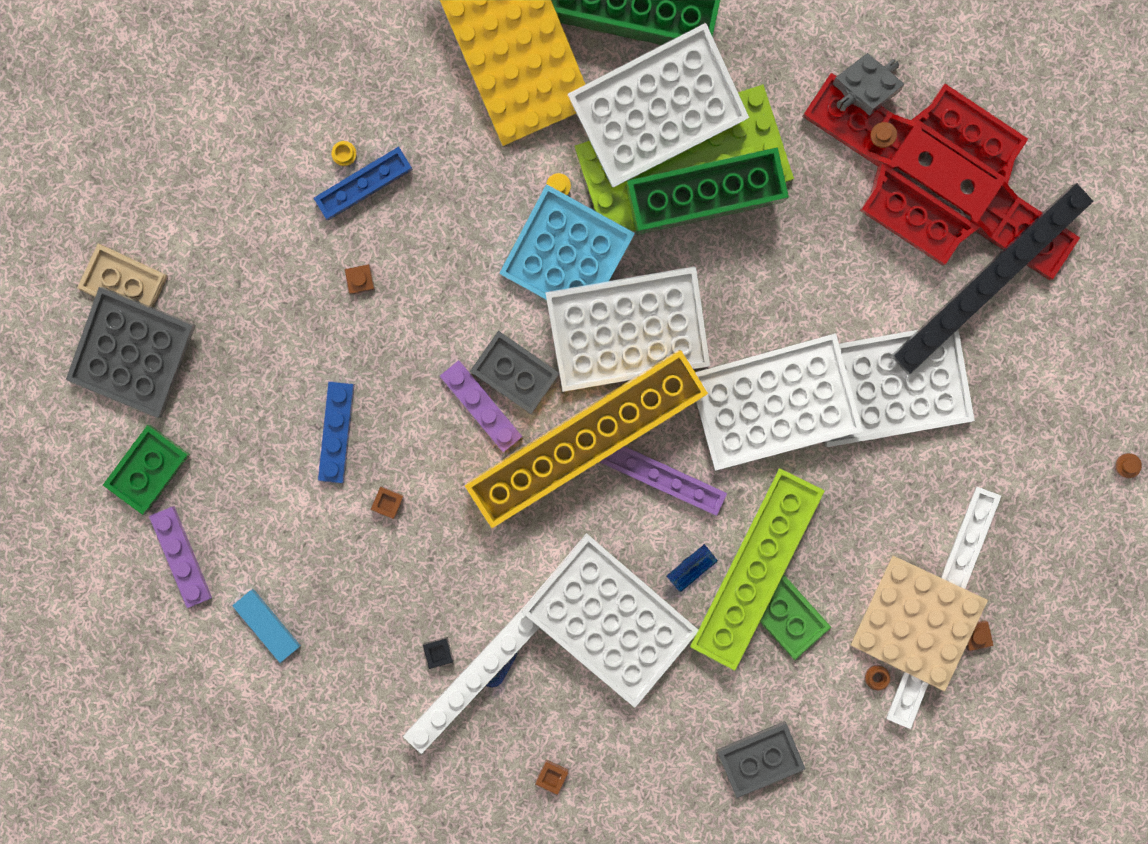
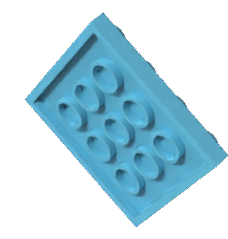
M546 184L499 274L546 299L545 292L608 282L635 233Z

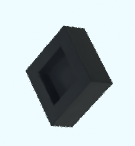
M448 637L423 643L429 669L454 662Z

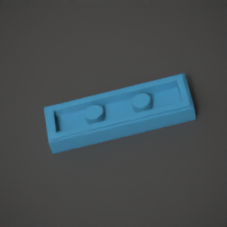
M254 589L250 590L232 605L279 663L301 646Z

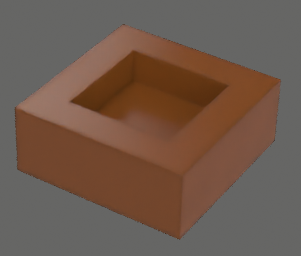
M369 264L344 269L349 294L375 290Z
M380 486L370 510L395 519L404 495Z
M984 620L977 623L966 646L968 651L994 646L988 621Z
M546 759L535 781V785L558 795L567 777L568 769Z

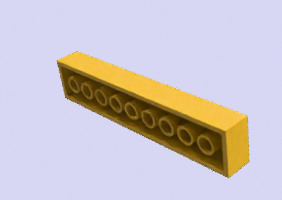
M678 350L466 483L465 488L490 527L494 528L706 396L708 392L683 352Z

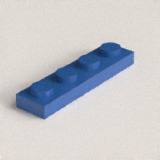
M398 146L315 196L314 200L326 220L329 221L413 169Z
M328 381L318 481L344 483L355 384Z

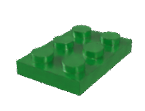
M147 425L103 483V486L140 514L145 515L190 454L153 426Z

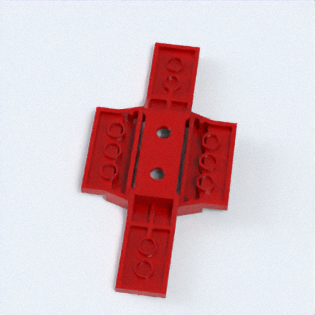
M830 73L802 115L803 118L877 166L871 194L860 211L942 266L946 265L958 245L973 232H977L1004 250L1042 214L1041 211L1018 197L1008 185L1014 161L1028 141V138L947 84L941 86L926 109L912 120L893 114L883 106L871 115H868L863 109L854 104H851L844 111H840L837 107V102L843 99L844 95L833 85L837 76ZM881 122L892 124L897 131L895 142L887 148L877 147L871 140L872 129ZM926 152L930 154L932 162L929 166H922L919 163L918 157L920 153ZM892 168H899L901 171L905 172L906 174L920 182L922 185L926 186L927 188L941 196L943 199L947 200L948 202L962 210L964 213L968 214L971 217V220L967 219L966 217H964L963 215H961L960 213H958L957 211H955L954 209H952L951 207H949L933 195L929 194L928 192H926L925 190H923L922 188H920L919 186H917L916 184H914L913 182H911L910 180H908ZM968 180L972 182L974 190L971 194H964L961 191L960 185L962 181ZM1065 228L1027 266L1046 279L1053 280L1080 237Z

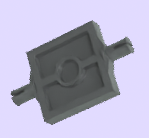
M867 53L839 74L833 82V85L844 95V98L837 102L838 109L844 111L851 104H854L863 109L868 115L873 114L899 93L904 86V83L892 74L894 70L899 68L898 61L892 59L883 66Z

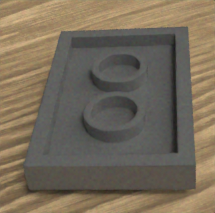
M499 330L470 370L471 373L530 414L533 413L560 374Z
M785 721L716 749L736 798L806 769Z

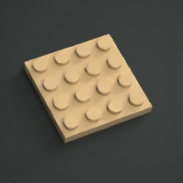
M892 555L850 645L945 691L988 600Z

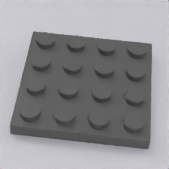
M99 287L66 380L156 418H161L196 325L105 287Z

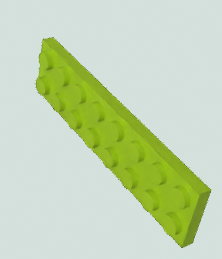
M779 468L690 646L691 648L734 671L736 670L825 490Z

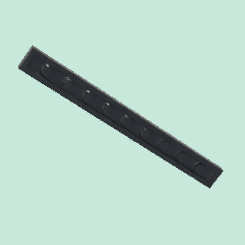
M1078 183L1069 187L898 348L891 357L907 374H911L1094 201Z

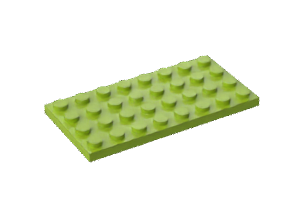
M764 84L738 92L749 116L748 119L628 180L778 147L785 182L792 181L794 176ZM587 141L574 145L595 211L635 232L626 190L627 181L612 187L591 142Z

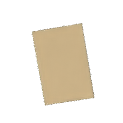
M98 243L77 289L95 297L98 288L105 287L154 307L168 275Z

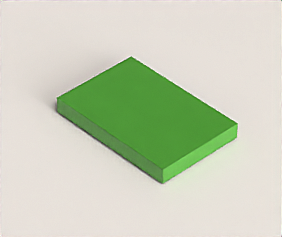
M783 574L760 623L787 653L796 660L822 637L831 626Z

